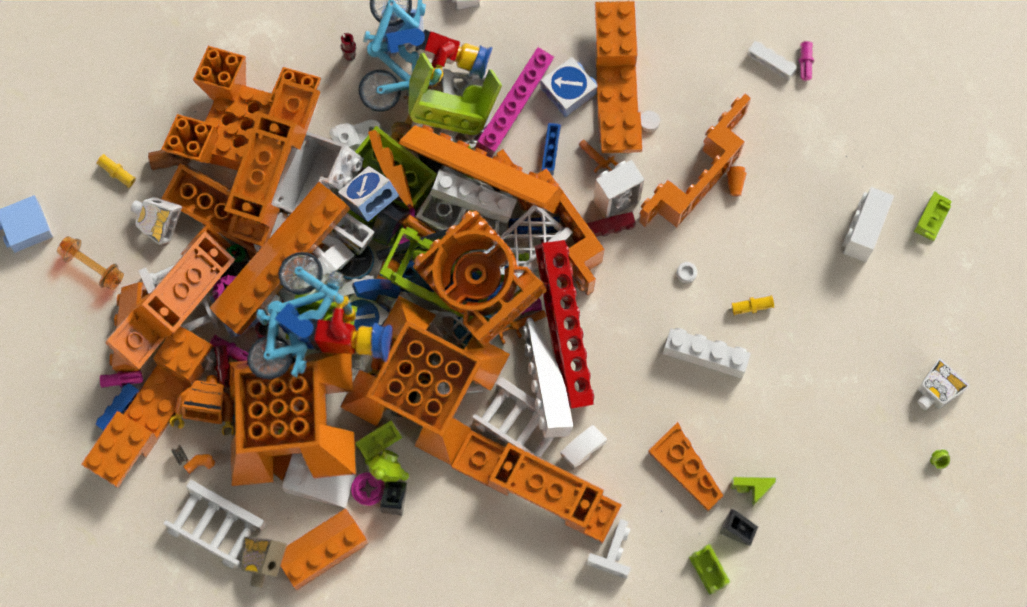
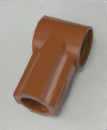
M162 150L148 153L152 171L179 166L180 163L188 165L191 159L185 157L176 158L175 154Z

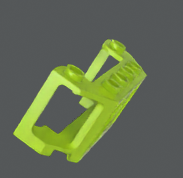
M407 227L406 230L402 228L378 275L392 281L391 283L464 319L463 314L451 309L435 291L431 292L402 277L416 247L420 246L430 250V245L433 243L426 238L423 241L420 240V237L417 236L418 232L412 228ZM402 236L410 241V246L395 273L387 268ZM457 259L456 262L454 263V265H453V267H452L451 275H452V273H453V271H454V268H455V265H456V263L459 261V259ZM481 271L474 272L475 274L482 277ZM501 274L500 285H503L504 274ZM488 298L481 299L478 303L485 302ZM484 317L489 322L490 318Z

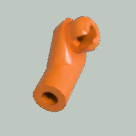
M197 454L183 468L191 474L198 466H205L207 469L213 468L215 460L212 459L213 456L210 454Z

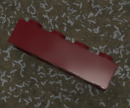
M628 212L586 224L597 238L599 236H608L610 233L617 234L622 230H632L636 225L633 212Z

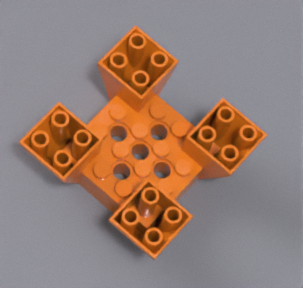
M208 46L193 78V81L214 101L207 118L203 122L177 114L161 149L162 151L188 159L216 164L238 171L258 112L269 115L281 79L317 89L321 77L283 67L272 93L246 86V56Z
M398 296L383 327L392 325L391 339L395 341L389 352L388 361L384 362L377 377L359 370L353 381V391L347 392L340 407L375 426H378L387 408L423 426L415 447L452 466L471 430L470 427L453 418L471 382L489 391L492 390L510 354L490 343L483 346L474 335L465 349L462 350L428 332L436 316L435 314ZM433 354H437L441 358V362L436 366L431 365L428 361L429 357ZM404 363L412 366V371L407 375L400 372V366ZM422 373H428L431 376V381L426 385L421 384L418 380ZM441 383H447L450 387V391L445 395L440 394L437 390L438 385ZM412 392H418L421 395V400L416 404L409 401V395Z
M325 352L309 354L303 359L306 361L305 371L298 373L297 377L291 374L295 365L293 363L283 375L269 380L254 375L249 369L247 361L229 362L230 399L235 404L236 433L231 442V486L273 483V456L302 453L314 479L356 475L354 432L326 425V394L353 391L352 354ZM266 359L252 360L253 367L264 375L276 374L286 365L271 366ZM283 385L282 391L277 393L280 386ZM305 404L304 409L299 412V407ZM284 406L283 411L278 414V410ZM263 408L262 414L257 416L258 411ZM284 427V432L278 435L279 430Z

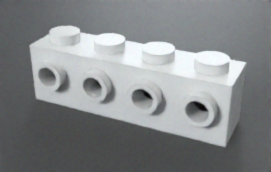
M439 170L430 193L433 197L467 210L477 211L481 215L496 221L498 220L503 224L508 223L517 201L508 193H498L493 191L492 187L487 185L480 186L475 184L472 179L463 177V179L459 178L449 170Z
M681 328L670 329L663 351L664 355L741 379L745 374L751 353L746 352L747 350L742 347L736 346L733 348L726 346L727 344L723 341L715 340L714 342L707 340L705 336L695 334V336L688 334L686 330Z

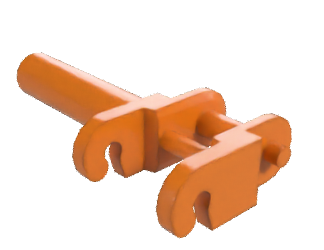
M584 139L579 143V146L599 164L594 170L595 173L602 168L612 171L613 169L608 166L610 163L614 166L618 165L614 160V155L612 157L609 156L606 161Z
M541 310L511 322V326L503 329L498 334L502 344H506L503 339V332L513 329L518 337L521 338L522 335L519 332V328L525 325L527 318H532L536 322L547 317L545 311Z

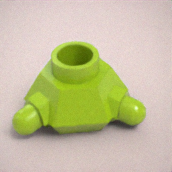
M384 449L382 454H376L367 461L365 459V464L368 465L370 473L377 480L396 482L399 479L403 481L409 479V473L401 467L398 461L399 455L393 451Z

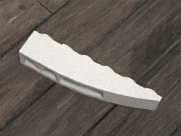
M527 318L525 325L522 326L521 334L522 338L526 341L525 355L529 356L528 371L533 377L532 392L536 393L535 408L540 414L539 429L543 430L544 438L569 436L573 423L561 372L542 333L532 318Z

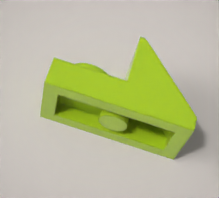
M733 477L731 489L737 490L738 493H748L749 490H752V506H754L774 486L776 478Z

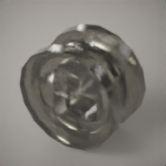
M180 444L177 449H171L179 465H182L183 461H189Z

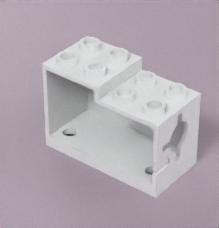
M307 132L301 150L291 149L271 204L279 208V212L289 216L318 182L322 183L339 197L338 191L356 177L362 167L364 158L345 144Z

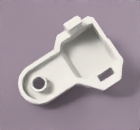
M370 119L356 125L349 123L337 125L335 128L330 129L329 134L333 141L345 144L355 152L369 135L370 128L374 129L377 126L382 130V127L378 121Z

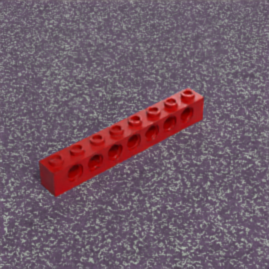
M565 240L535 245L540 281L547 290L543 294L553 356L566 388L569 408L594 405L593 400L595 396L590 384L591 373L587 367V351L583 344L584 332L580 327V310L576 304L577 293L576 288L573 286V270L568 258L569 248ZM553 259L557 261V267L554 266ZM557 279L561 282V288L557 286ZM560 300H563L565 304L564 309L560 305ZM564 320L568 323V329L564 327ZM568 341L572 344L571 350L567 346ZM572 361L575 364V370L571 368ZM575 382L579 385L578 391L575 389Z

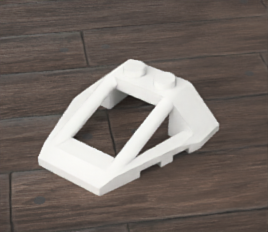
M282 212L279 213L271 236L288 218V215ZM329 235L322 242L331 248L324 253L317 247L313 252L321 262L323 268L321 282L324 284L354 256L340 240ZM253 244L257 252L262 248V246ZM314 262L307 272L315 278H318L319 272L317 264ZM294 276L288 281L292 286L291 289L305 290L311 287L304 281L297 280ZM284 288L278 292L284 302L294 300L295 294L286 291ZM314 289L313 291H311V292H309V293H307V294H302V295H306V296H307V295L316 293L317 290Z

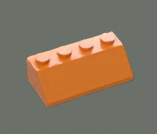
M143 282L121 287V294L117 295L119 311L114 317L115 326L118 327L139 301L148 294ZM115 351L110 354L109 363L116 373L118 371L123 373L136 371Z
M345 508L287 545L280 566L297 591L368 545V541L356 521Z

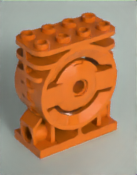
M468 211L461 218L462 221L457 226L453 225L446 231L447 235L441 240H435L430 245L431 249L425 254L421 253L414 259L415 264L413 268L451 309L464 315L463 324L485 346L547 290L540 279L528 267L517 265L511 249L477 211ZM492 246H495V247H494L489 253H487V254H486V253H483V252H471V253H468V254L464 255L463 257H461V258L459 259V261L456 263L455 268H454V271H453L454 284L451 285V286L445 291V288L451 283V271H452V267H453L454 263L456 262V260H457L461 255H463V254L466 253V252L472 251V250H485V251H487V250L490 249ZM509 262V267L504 270L503 285L493 298L481 303L467 302L466 305L462 304L467 298L481 300L492 295L498 289L501 282L500 269ZM475 271L482 272V277L478 280L472 279V274ZM518 286L522 290V292H520L514 299L510 301V299L514 295L516 287ZM499 311L489 322L483 317Z

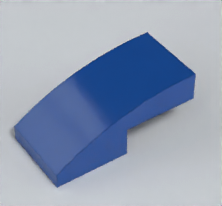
M367 279L352 284L357 297L376 301L378 295L397 299L400 293L398 287L391 283L392 281L386 279Z

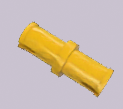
M105 154L98 158L96 164L106 170L111 178H116L126 185L127 188H130L136 181V177L124 170L120 163L116 164Z
M772 295L756 299L750 297L749 300L731 303L734 316L748 312L754 314L759 310L775 308Z

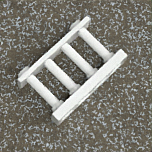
M173 266L155 274L153 272L149 274L147 268L139 270L148 294L154 290L155 284H158L157 281L162 280ZM205 296L197 306L204 304L208 314L182 325L188 331L212 322L215 330L219 328L217 321L220 319L210 309Z
M500 377L496 383L498 395L482 418L474 414L472 417L473 423H475L474 427L483 433L487 431L506 445L510 443L542 459V454L554 437L543 438L534 453L523 446L539 423L540 414L535 408L536 399ZM510 397L516 401L515 407L501 427L497 429L488 422L504 399ZM528 409L533 413V417L515 441L506 433L521 411Z
M190 480L186 486L190 491V498L174 524L165 520L164 525L168 528L167 532L177 538L181 535L222 558V563L233 569L236 566L240 569L241 563L236 558L243 548L244 536L249 537L252 531L255 532L256 529L262 532L266 526L265 521ZM203 498L209 502L207 504L209 507L193 533L190 534L181 529L197 501ZM222 509L227 512V517L209 545L199 538L214 513ZM240 519L245 522V528L229 555L218 550V547L233 522Z

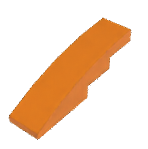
M376 130L369 131L371 144L383 173L390 180L403 202L409 208H414L405 169L402 165L395 166L393 153L389 147L383 148L380 134Z

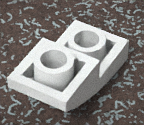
M592 425L569 443L560 452V455L573 468H576L589 459L591 453L606 444L607 438Z

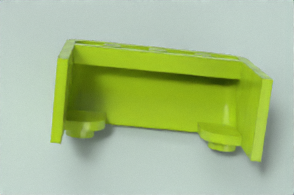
M421 52L409 80L408 113L412 121L468 135L479 134L483 130L502 88V84L494 71L489 69L482 86H468L464 90L462 97L428 89L434 68L425 53Z

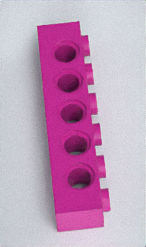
M540 47L536 48L478 139L474 149L479 148L487 152V157H493L548 70L554 56Z

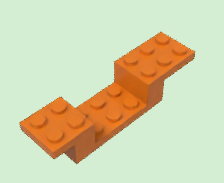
M635 1L595 2V61L601 153L642 152L641 112H638L636 77L638 54Z
M281 79L269 115L258 112L224 211L233 215L227 235L259 246H263L269 240L280 210L271 203L291 147L301 150L321 93L319 90Z
M744 94L741 98L737 97L730 107L732 108L728 113L726 111L723 112L718 119L719 123L715 127L712 125L705 134L707 137L703 141V152L714 159L711 163L713 166L709 170L705 169L698 178L700 179L696 185L692 184L686 193L669 180L664 184L660 183L654 190L655 195L651 199L647 198L641 205L642 209L639 213V223L646 227L659 213L677 228L728 171L729 167L736 162L741 155L745 141L731 130L746 115L751 97L747 94Z
M504 149L496 153L497 157L505 160L504 164L511 166L513 162ZM547 168L538 173L541 176L540 180L547 182L550 179L556 182ZM563 192L554 213H558L562 218L561 223L563 227H568L573 232L572 238L576 244L569 248V264L572 267L577 288L581 292L584 291L586 295H589L594 291L596 281L590 270L603 262L605 249ZM518 200V204L523 211H528L533 206V204L524 200Z
M208 223L204 225L180 253L182 257L154 290L139 301L105 343L136 371L140 369L161 342L179 328L235 261L226 251L231 245Z
M179 326L172 335L168 336L153 358L157 366L124 415L118 411L116 412L81 465L118 488L140 454L145 457L148 456L169 425L170 419L175 416L176 413L174 411L178 396L188 387H191L195 381H198L205 370L201 364L212 349V344L182 326Z
M472 430L467 435L451 466L452 469L506 496L512 493L565 519L566 526L602 544L622 504L604 496L603 489L510 443L504 447Z

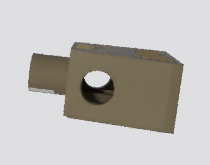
M244 536L241 570L252 573L250 586L263 588L265 576L276 577L278 575L287 543Z

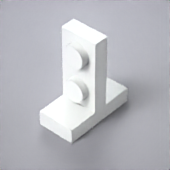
M620 519L607 559L590 553L586 565L627 579L631 567L617 563L615 560L620 561L623 548H620L622 540L627 541L630 529L627 528L628 521Z

